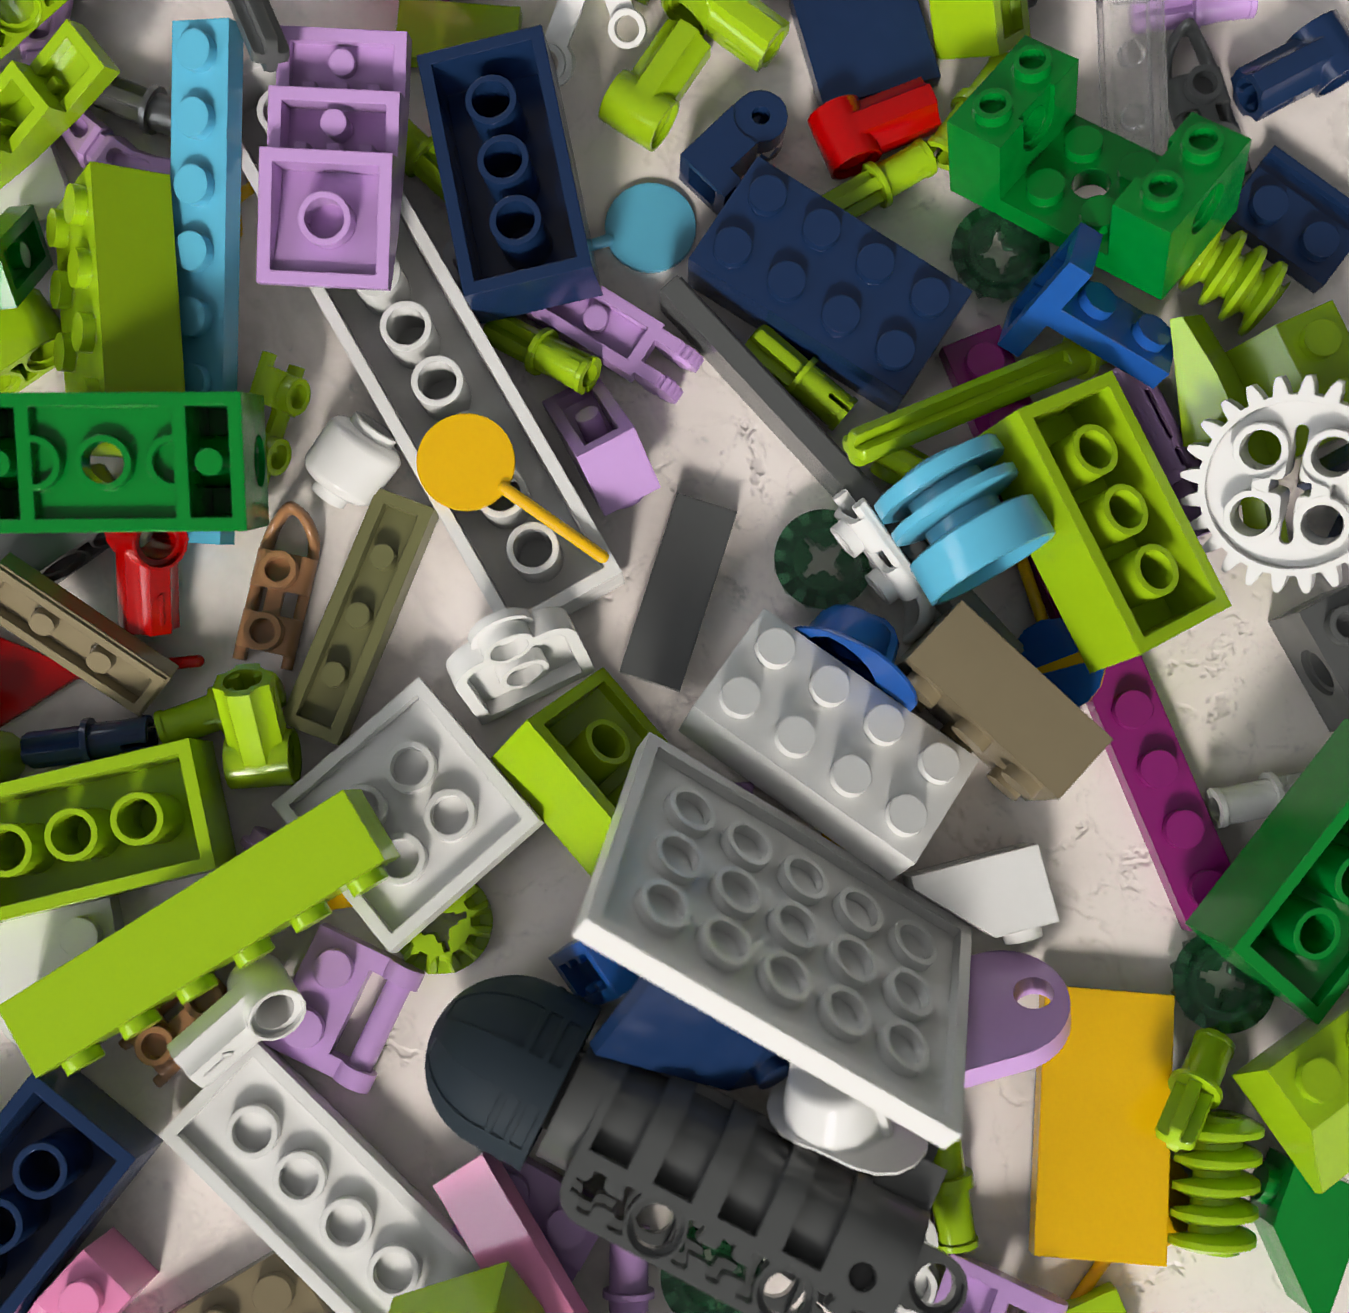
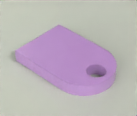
M997 950L971 955L964 1089L1034 1069L1051 1060L1062 1049L1071 1029L1070 996L1063 979L1051 966L1036 957L1015 951ZM1029 994L1043 995L1051 1000L1048 1005L1037 1009L1026 1008L1017 1001Z

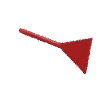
M0 637V728L73 681L81 678L48 656ZM201 655L168 658L179 666L178 669L197 668L205 663V659Z

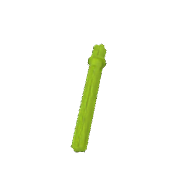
M1064 337L1062 343L1054 345L1047 350L855 427L843 437L842 446L848 454L850 463L862 467L1073 378L1079 380L1092 378L1098 373L1100 366L1109 362Z

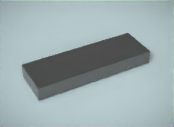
M677 493L619 671L621 674L680 692L737 511Z

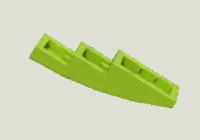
M66 19L30 65L11 60L1 72L0 189L32 164L68 130L121 72L83 24Z
M1203 315L1171 318L1170 329L1183 447H1187L1194 442L1210 443L1212 438L1204 431L1201 423L1209 418L1226 423L1228 419L1223 412L1221 403L1226 399L1232 398L1246 408L1249 406L1246 392L1236 369ZM1255 430L1248 441V452L1256 462L1271 465L1272 460L1263 430ZM1256 497L1243 498L1240 503L1242 505L1243 523L1253 529L1269 527L1272 516L1268 504ZM1284 518L1281 540L1289 543L1286 520Z

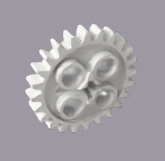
M1309 374L1304 378L1299 392L1293 393L1287 376H1279L1275 378L1272 397L1268 398L1264 390L1257 383L1246 387L1248 407H1243L1232 398L1226 399L1221 403L1223 412L1228 419L1226 423L1211 418L1201 423L1202 428L1212 438V441L1210 443L1194 442L1188 445L1187 451L1202 460L1201 466L1181 471L1180 477L1187 481L1198 483V490L1181 498L1180 502L1181 505L1200 506L1202 515L1195 518L1190 524L1193 530L1208 528L1212 536L1202 547L1205 553L1212 552L1220 547L1228 552L1220 569L1224 573L1235 567L1239 562H1242L1248 566L1245 576L1246 585L1251 586L1263 572L1270 573L1271 584L1275 593H1280L1286 585L1289 576H1296L1303 593H1309L1313 589L1316 573L1321 572L1333 587L1341 583V564L1345 562L1349 566V469L1342 472L1327 470L1321 465L1317 450L1320 442L1326 437L1337 436L1349 442V403L1343 401L1346 390L1345 380H1337L1326 394H1319L1317 375ZM1303 424L1309 428V437L1303 454L1299 476L1301 481L1311 483L1312 489L1302 493L1295 502L1293 540L1286 543L1281 540V529L1289 504L1290 490L1288 487L1279 486L1278 479L1287 476L1294 468L1296 430L1299 425ZM1255 430L1270 431L1278 437L1282 452L1275 464H1260L1248 452V441ZM1256 497L1268 504L1272 516L1269 527L1253 529L1242 522L1239 516V505L1243 498ZM1316 505L1334 507L1344 519L1342 533L1328 538L1316 535L1310 529L1307 521L1310 508Z

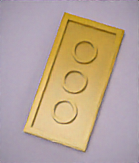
M1066 986L1071 1005V1029L1068 1039L1062 1049L1051 1060L1036 1067L1028 1250L1034 1256L1167 1267L1170 1149L1166 1148L1165 1142L1156 1137L1155 1127L1171 1092L1168 1086V1079L1173 1071L1175 996L1160 993ZM1039 995V1008L1051 1002L1047 997Z

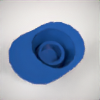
M835 604L822 610L809 626L793 628L899 702L910 712L918 704L917 692L909 679L894 664L900 643L895 628L885 618L852 605Z

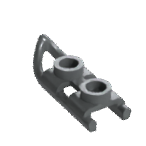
M1186 18L1175 28L1169 37L1159 65L1160 84L1175 131L1185 120L1186 113L1196 111L1198 115L1242 134L1230 105L1231 100L1221 69L1217 66L1197 23L1193 18ZM1188 37L1200 65L1193 68L1190 73L1172 78V61L1180 39ZM1249 155L1244 176L1252 172Z

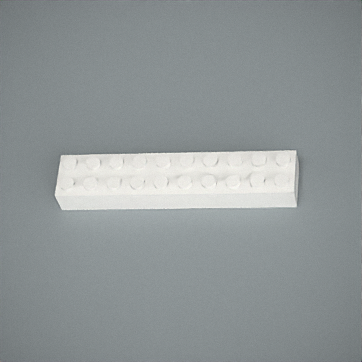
M249 58L243 61L241 168L258 196L259 146L267 147L268 85H276V72H265L261 63H255ZM402 193L391 291L309 288L419 482L420 479L416 465L417 452L428 430L440 420L451 415L471 413L484 416L498 424L512 443L516 464L510 485L608 552V561L599 563L503 495L496 502L485 508L475 511H457L439 504L424 489L493 612L519 607L531 613L546 607H561L570 615L625 584L622 570L408 199Z

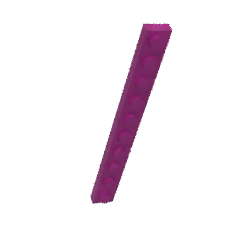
M1000 324L941 348L938 355L952 388L1016 362L1012 353L997 345L1002 331ZM1031 396L967 422L973 438L1014 411L1032 404ZM999 494L998 497L1000 499V502H1004L1001 495ZM1031 555L1027 556L1049 618H1062ZM1139 655L1106 667L1101 688L1086 705L1093 721L1113 738V741L1105 748L1178 923L1182 930L1193 931L1185 922L1231 864L1143 658Z

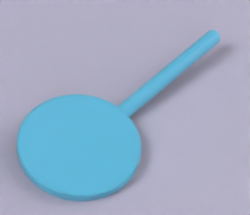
M659 183L638 184L623 191L612 202L606 215L605 235L591 239L593 249L596 251L609 247L613 255L623 265L638 272H663L679 264L690 252L696 235V220L689 202L675 189Z

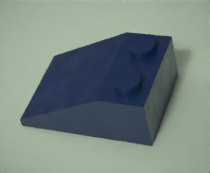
M640 976L589 1042L595 1055L726 1091L758 1085L759 1089H768L780 1083L789 1075V1060Z

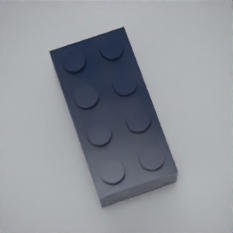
M542 24L416 55L463 296L479 322L483 324L602 296L601 282L556 68Z
M757 156L688 258V284L693 289L756 329L762 325H768L809 361L815 356L819 360L815 366L889 414L898 409L973 292L759 156Z
M61 1067L38 1078L32 1072L0 1112V1313H27L34 1302L46 1290L163 1142L158 1135L80 1071L68 1077Z

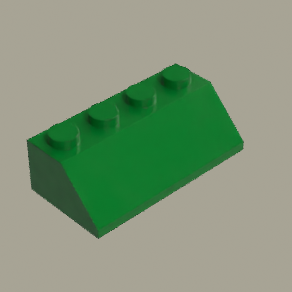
M1346 718L1185 922L1190 929L1224 959L1317 1025H1319L1349 986V719Z

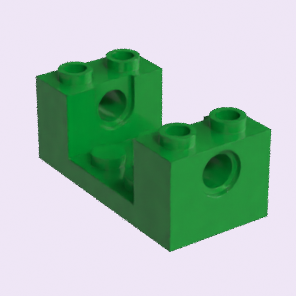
M1024 35L947 120L950 190L1058 247L1062 245L1080 222H1083L1103 235L1095 263L1096 267L1162 300L1237 211L1252 139L1191 112L1168 139L1167 151L1162 156L1077 116L1076 100L1079 59ZM1087 185L1099 186L1106 190L1104 195H1096L1088 199L1082 198L1074 192Z
M247 392L0 393V533L249 531L269 526L264 395ZM104 442L117 447L124 460V468L121 475L111 483L100 480L93 473L90 465L93 450Z

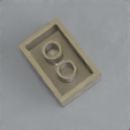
M962 600L936 618L930 628L894 663L909 679L917 692L918 704L913 710L921 713L926 708L944 725L939 731L981 759L991 769L986 775L988 780L1002 794L1013 801H1017L1020 796L1025 801L1060 799L1113 741L1110 735Z

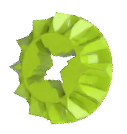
M477 884L472 886L443 912H454L455 914L466 912L467 915L466 918L458 920V924L449 928L450 939L448 944L450 950H447L445 941H441L437 932L427 934L424 931L419 933L399 951L405 963L411 964L427 974L456 973L466 968L480 957L487 947L492 934L493 914L486 894Z

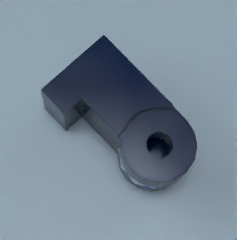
M764 90L747 93L726 110L680 154L679 179L716 215L719 214L742 180L741 178L749 170L757 156L769 162L781 150L788 119L787 108L781 98L772 92Z

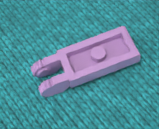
M602 285V296L527 313L528 319L543 328L550 327L554 329L563 341L590 355L597 356L601 359L602 365L631 383L635 379L644 389L674 405L683 394L682 389L672 378L645 363L654 348L680 368L696 373L704 361L700 353L689 344H685L681 339L666 331L665 324Z

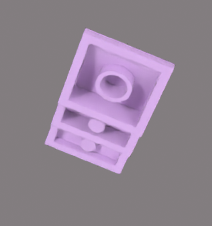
M280 25L290 48V57L287 62L278 64L276 85H268L267 147L259 146L256 283L260 285L391 291L405 173L412 39L407 31Z

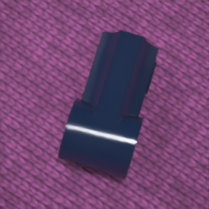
M1331 10L1313 19L1293 34L1286 44L1236 70L1230 78L1233 85L1232 99L1242 116L1247 115L1257 122L1311 93H1314L1317 98L1322 97L1349 81V29L1337 10Z

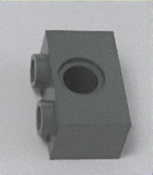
M1349 585L1321 593L1268 621L1329 732H1334L1345 718L1349 719Z

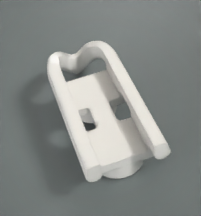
M843 489L833 496V500L839 507L834 513L838 522L830 528V531L850 556L856 558L863 552L869 559L868 563L872 570L865 575V579L880 599L888 605L892 604L897 598L902 599L905 618L902 642L905 645H909L919 639L930 628L935 616V606L930 604L911 572V562L901 548L896 547L891 534L866 499L862 497L859 501L855 502L848 490Z

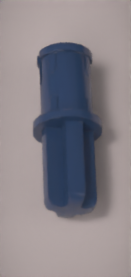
M151 715L105 722H96L94 718L89 717L83 718L78 726L25 733L20 740V755L23 764L33 769L86 763L157 746L158 733L156 728L148 729V727L154 726V719Z

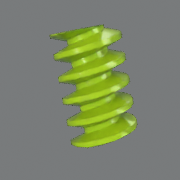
M1224 225L1181 276L1177 289L1184 292L1198 282H1201L1204 286L1197 304L1203 307L1216 298L1221 297L1224 301L1217 319L1223 322L1238 312L1242 313L1244 316L1237 334L1243 337L1273 308L1291 281L1282 285L1288 269V264L1284 261H1278L1265 270L1261 269L1268 250L1264 246H1258L1244 255L1241 254L1247 238V234L1244 231L1239 230L1224 240L1220 239L1225 227Z
M1216 1108L1209 1111L1194 1150L1174 1153V1161L1191 1169L1192 1177L1172 1180V1188L1189 1196L1190 1204L1170 1206L1169 1215L1188 1224V1231L1168 1233V1243L1194 1253L1225 1258L1240 1255L1239 1253L1251 1251L1256 1248V1234L1242 1224H1249L1258 1220L1259 1209L1254 1203L1244 1197L1259 1193L1261 1191L1260 1179L1244 1169L1262 1165L1263 1155L1258 1149L1245 1142L1263 1138L1265 1136L1264 1125L1244 1114Z

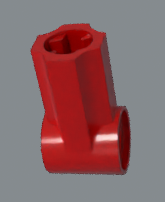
M921 77L859 100L858 96L854 94L836 97L818 107L807 120L830 176L834 180H844L858 175L862 172L861 168L864 163L868 161L876 163L884 153L910 144L918 138L923 139L933 135L941 125L935 93L930 83H925Z
M104 532L108 545L116 552L118 625L132 635L152 637L172 634L174 629L180 627L178 562L182 560L187 551L189 540L187 532H153L151 539L143 547H140L139 544L142 532Z

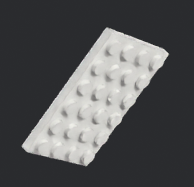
M649 732L636 749L571 936L940 1148L946 1149L962 1137L972 926L896 880L888 881L840 846Z

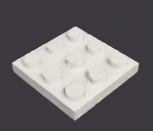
M420 677L271 804L283 820L289 824L343 789L362 790L401 856L384 866L389 877L379 885L356 898H353L349 889L342 894L389 953L400 951L544 824V821Z

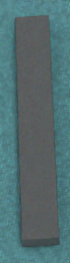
M677 275L661 288L660 311L833 497L841 490L846 489L855 502L859 501L862 497L865 498L876 513L874 505L883 493L858 466L850 463L847 454L682 277L679 278ZM904 520L893 524H884V526L891 534ZM922 540L914 544L900 546V548L912 563L930 544L926 540ZM973 590L935 606L942 615L962 600L1020 654L1025 651L1023 649L1024 645Z

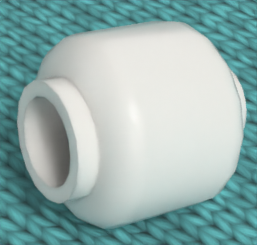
M356 411L352 417L339 415L330 419L305 456L306 468L316 480L311 487L312 490L324 501L340 509H343L348 502L359 506H369L373 496L380 488L384 489L401 464L400 456L394 448L397 441L391 431L375 419L359 411Z

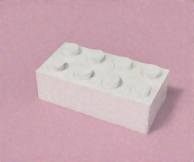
M765 608L695 702L678 729L680 733L888 881H891L916 864L980 760Z

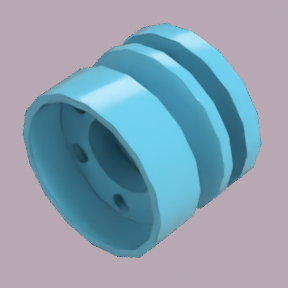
M984 434L930 456L907 472L874 505V509L883 525L904 520L891 533V538L896 547L914 544L925 539L930 543V546L911 563L910 570L932 606L940 605L959 597L1001 574L1042 547L1055 535L1056 531L1033 494L1014 497L1004 502H1000L997 496L1015 480L1018 470L1013 462L991 467L1004 453V447L996 434Z

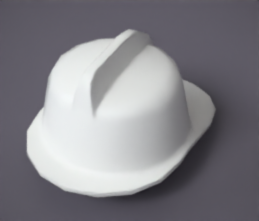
M791 1061L789 1075L770 1091L766 1105L770 1124L781 1137L799 1146L814 1150L852 1169L872 1175H897L915 1167L927 1152L928 1140Z

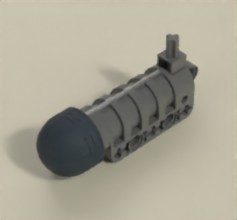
M507 975L478 982L458 994L437 1019L427 1044L425 1078L431 1101L442 1120L460 1138L476 1146L480 1151L493 1155L495 1159L508 1163L518 1171L525 1164L543 1128L547 1130L536 1156L566 1171L559 1191L561 1206L567 1217L586 1230L742 1313H825L817 1303L818 1292L826 1296L822 1304L825 1309L832 1313H896L899 1304L916 1313H957L965 1303L968 1284L962 1267L944 1251L925 1242L930 1219L929 1210L947 1173V1170L933 1163L939 1146L928 1141L927 1152L919 1163L900 1174L872 1175L852 1169L814 1150L799 1146L781 1137L770 1124L768 1116L708 1085L595 1055L591 1046H589L587 1051H584L583 1048L602 1007L585 1001L583 997L566 991L567 989L562 986L558 987L548 981L532 976ZM594 1171L602 1173L606 1177L604 1190L599 1189L593 1198L585 1196L582 1193L584 1188L583 1180L588 1181ZM626 1186H629L632 1190L627 1196L624 1215L620 1216L616 1214V1210L612 1207L617 1203L618 1199L623 1201L624 1189ZM652 1204L666 1206L673 1213L672 1220L666 1227L654 1231L645 1229L640 1225L636 1216L643 1208ZM690 1220L693 1226L699 1228L695 1233V1238L687 1234ZM724 1239L731 1245L730 1252L732 1258L721 1252H716L711 1261L703 1257L704 1249L702 1244L709 1248L717 1249ZM764 1258H766V1260H765L763 1263H761V1265H760V1266L758 1267V1269L756 1270V1268H757L758 1264L761 1262V1260L764 1259ZM737 1262L744 1266L742 1277L733 1272L738 1266ZM931 1263L945 1265L952 1279L949 1294L945 1299L937 1303L922 1301L915 1289L916 1275L922 1267ZM782 1272L793 1274L792 1282L786 1290L776 1294L764 1292L765 1284L770 1277ZM804 1291L802 1302L800 1303L798 1308L795 1309L791 1307L796 1303V1301L799 1299V1297Z

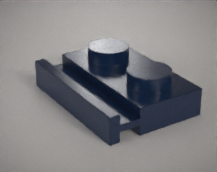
M1274 145L1242 185L1237 211L1226 223L1224 230L1231 235L1239 230L1244 231L1247 234L1245 245L1252 250L1258 246L1267 248L1266 260L1272 264L1278 261L1287 263L1288 269L1286 274L1314 294L1327 283L1349 253V197Z

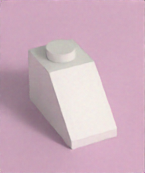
M1022 842L902 873L904 886L979 931L995 938L1003 937L1005 945L1020 944L1038 939L1043 936L1041 926L1060 922L1039 844Z

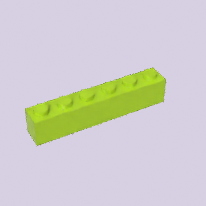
M343 789L1 1003L0 1015L36 1078L61 1067L69 1077L105 1056L106 1053L101 1044L120 1032L123 1039L127 1041L161 1021L163 1018L157 1009L170 1000L178 997L181 1004L184 1005L217 986L219 982L214 973L229 963L235 961L238 968L242 969L273 951L276 947L270 938L292 925L296 934L329 916L332 910L327 902L349 889L353 898H356L385 881L389 875L384 866L401 855L362 790Z

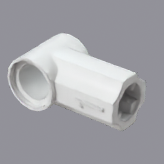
M267 954L242 969H239L236 965L230 972L227 980V993L166 1047L172 1059L181 1067L187 1077L203 1089L206 1086L209 1087L260 1040L275 1041L295 1031L302 1023L306 1014V1001L280 960L271 954Z

